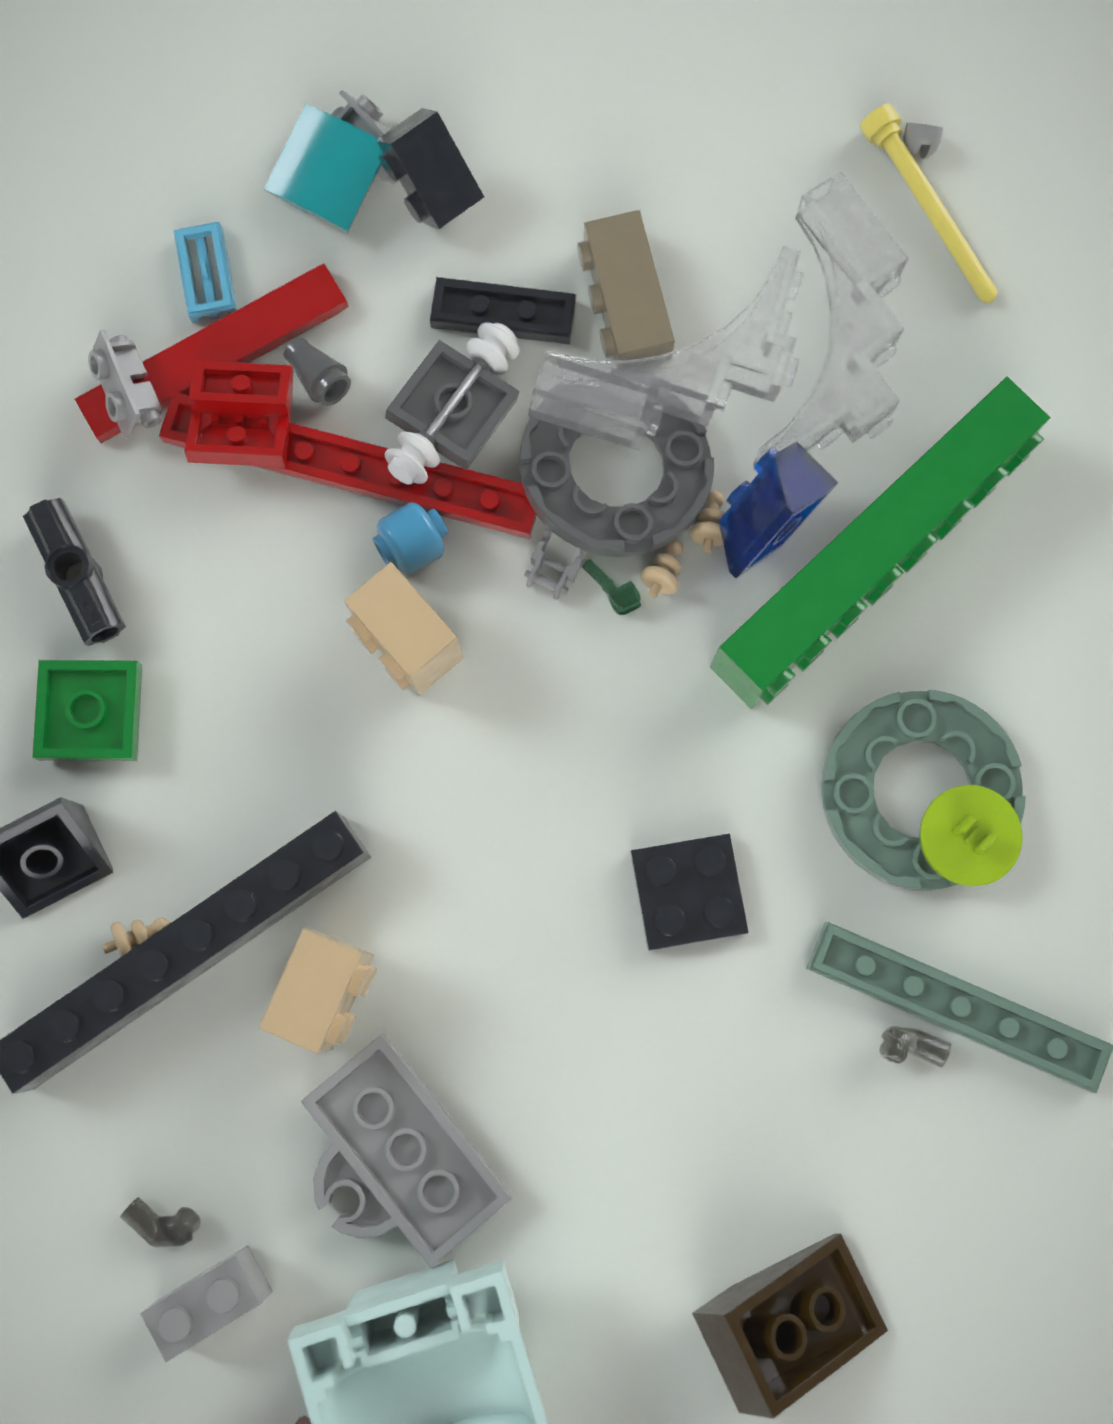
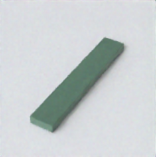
M830 922L824 923L806 968L1091 1093L1097 1094L1113 1050V1044Z

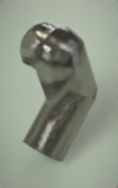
M890 1026L881 1035L884 1041L880 1045L879 1053L884 1059L897 1064L905 1061L908 1053L942 1068L948 1059L952 1045L917 1028Z
M137 1197L120 1215V1218L143 1240L156 1248L184 1246L193 1239L192 1234L201 1225L200 1217L189 1207H181L174 1216H159L140 1197Z

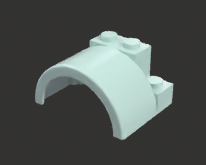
M455 1260L435 1265L432 1268L429 1267L354 1291L347 1310L295 1326L287 1340L311 1424H548L520 1331L519 1311L503 1260L458 1274Z

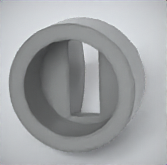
M906 122L903 140L912 156L915 157L918 154L920 147V157L922 159L932 156L940 145L943 127Z

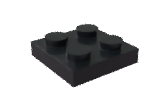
M730 833L630 851L648 951L749 933Z

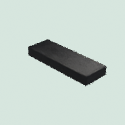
M436 277L430 325L431 328L478 333V328L483 323H500L508 327L516 338L570 345L576 294Z

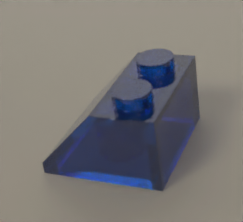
M797 441L781 451L773 447L766 452L753 467L758 473L751 483L746 480L740 484L726 500L731 507L719 520V526L728 569L735 579L781 548L838 484Z

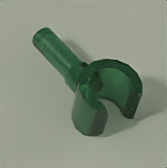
M588 559L583 564L582 568L607 594L609 603L616 614L626 615L641 607L640 594L632 581L616 587L613 580L591 559Z

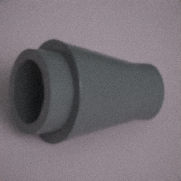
M297 338L288 344L284 351V358L292 365L294 372L313 402H320L324 406H331L339 402L347 394L351 386V379L347 375V368L343 364L310 345L304 338Z

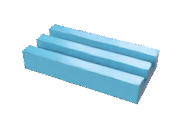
M220 221L174 230L187 312L191 322H201V317L204 316L216 319L220 318V313L227 312L229 315L236 311L237 305L225 237ZM210 235L213 238L223 300L218 301L216 299L206 236ZM189 239H195L206 299V303L198 304L187 241Z

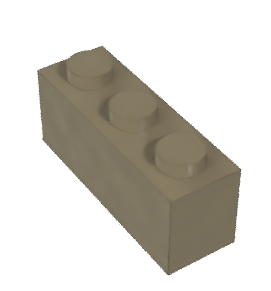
M640 210L584 222V241L577 243V250L582 271L590 270L594 285L588 286V292L593 313H602L605 328L600 329L599 333L605 358L613 356L617 371H626L672 360L675 339Z

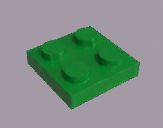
M39 660L32 758L39 761H137L142 664L138 661Z

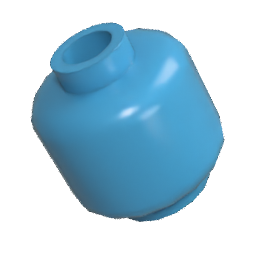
M410 502L381 518L377 523L378 535L373 537L372 540L386 565L392 562L403 574L412 575L443 556L445 549L442 537L448 534V530L434 508L426 512L419 504Z

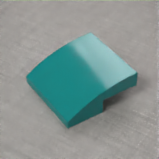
M305 103L264 190L305 213L308 211L348 233L382 165L379 156L383 152L376 141L378 138L340 118Z

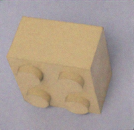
M392 562L387 564L344 600L352 614L346 622L353 629L354 635L371 654L377 649L383 653L378 659L385 666L386 672L403 691L411 685L420 696L464 659L457 636Z
M303 928L259 1029L316 1054L333 1050L338 1043L344 1045L356 1019L355 1015L349 1013L356 997L367 994L376 974L377 968L370 965L374 954L323 932Z

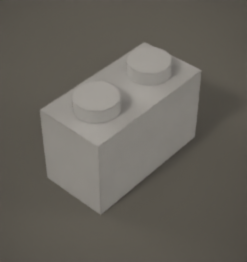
M247 1245L158 1299L140 1314L165 1362H168L259 1306L273 1291Z

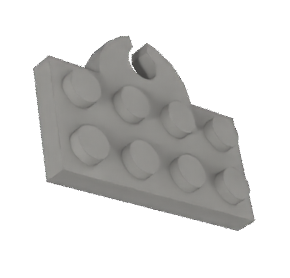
M384 1033L379 1035L300 1101L332 1141V1144L319 1159L313 1178L314 1198L318 1210L331 1202L334 1190L339 1186L352 1187L360 1198V1205L356 1212L340 1215L331 1226L340 1233L356 1238L378 1237L398 1226L428 1266L432 1268L513 1197Z

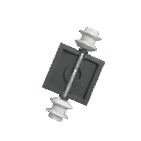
M500 323L481 324L478 328L479 338L470 339L466 345L472 360L443 341L438 340L388 406L385 419L404 430V432H400L397 436L401 449L389 448L385 452V458L389 463L388 470L396 479L405 484H412L413 482L418 484L425 483L428 475L424 466L433 468L439 464L440 459L437 452L464 470H467L516 403L520 393L519 390L494 375L504 374L508 370L506 359H515L519 355L516 337L508 327Z

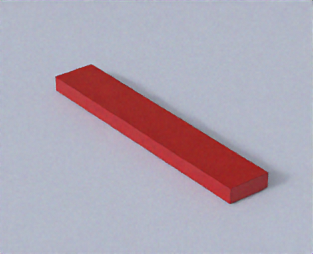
M322 263L144 360L142 363L146 370L145 377L134 379L132 382L135 384L150 381L162 410L169 406L173 392L189 396L196 361L249 363L348 309L347 300L325 263ZM101 384L74 399L96 439L101 444L121 433L118 423L113 422L108 415L106 394Z

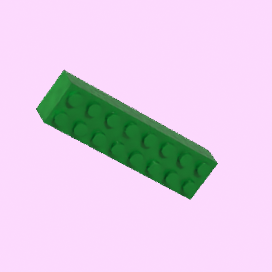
M1006 376L719 646L710 668L750 709L761 699L766 705H769L787 688L788 683L796 676L792 671L795 666L802 672L805 671L832 642L828 637L830 633L837 639L841 637L868 608L864 603L865 600L872 606L893 587V583L904 573L900 567L908 573L938 540L944 539L972 508L975 509L1006 476L1009 477L1030 456L1029 454L1044 440L1038 432L1051 417Z

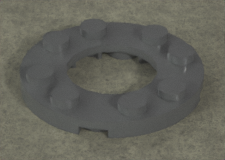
M611 370L610 375L584 378V375L574 377L553 389L543 398L533 411L526 425L522 438L519 463L521 482L526 497L536 515L553 533L571 545L591 553L613 557H627L658 550L672 543L690 528L699 516L710 493L714 478V457H711L710 447L705 436L707 429L703 421L680 394L669 386L648 376L634 372ZM604 423L625 424L642 431L655 444L662 458L663 477L658 489L645 501L637 504L629 503L622 507L609 506L590 499L577 486L570 472L569 454L574 442L588 429Z

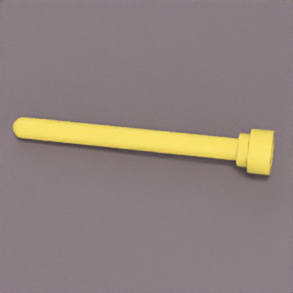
M890 103L878 107L863 119L860 124L861 131L870 144H876L878 148L886 150L979 300L983 303L994 301L997 297L996 287L900 137L902 134V129L900 128L901 118Z

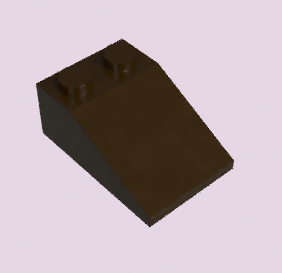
M834 1233L730 1286L692 1313L738 1412L772 1419L888 1332L841 1233Z

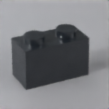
M421 108L376 139L383 152L379 156L380 162L389 177L395 182L399 180L408 195L404 198V203L418 223L424 222L427 225L440 229L484 198L481 189L438 111Z

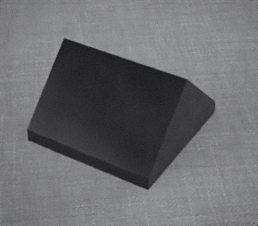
M60 797L0 828V892L22 919L113 873V867L82 804Z

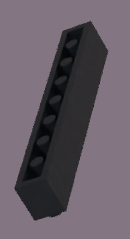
M335 810L0 1039V1075L12 1094L36 1089L371 858L370 854L345 817Z

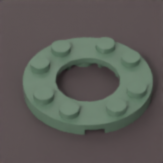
M937 690L896 692L886 695L857 712L842 727L829 748L821 780V797L827 823L839 846L847 856L868 874L881 881L914 890H935L955 886L957 884L942 878L931 868L923 855L919 838L909 837L892 828L880 814L874 798L875 772L883 757L897 746L911 742L936 744L952 753L965 770L969 785L986 787L1000 794L1014 808L1021 823L1026 796H1023L1022 778L1019 768L1022 764L1019 755L1007 733L998 722L983 709L964 698Z

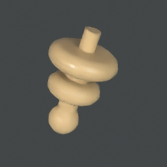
M719 491L709 493L707 498L708 508L701 510L697 517L699 523L693 525L689 532L693 541L703 545L702 551L705 553H711L712 547L725 545L730 539L729 531L723 527L727 524L728 517L725 512L720 510L724 503V496Z
M674 540L666 545V554L655 555L652 559L653 566L645 567L641 571V580L650 589L648 594L653 598H657L659 593L673 594L679 588V581L676 576L680 574L682 568L676 558L683 552V544L679 540Z
M158 918L153 924L144 926L141 920L136 919L132 921V931L125 932L122 923L114 922L110 927L114 940L102 944L104 952L107 954L118 949L119 955L122 957L132 950L131 947L138 946L169 925L170 922L165 918Z

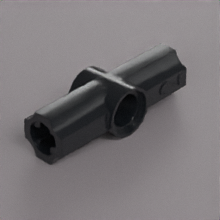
M62 498L44 499L30 506L28 512L22 517L45 562L46 576L56 585L84 644L90 646L97 643H105L119 636V633L126 628V625L105 585L102 568L92 558L65 501ZM83 563L80 575L73 580L67 581L66 574L69 568L74 564Z

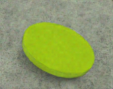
M961 785L944 791L931 801L921 819L919 840L925 859L937 874L954 884L976 887L1001 879L1013 868L1021 852L1023 833L1017 813L1004 797L986 787Z

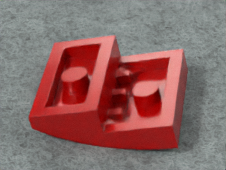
M196 361L188 397L192 410L184 449L188 463L285 468L292 410V365Z

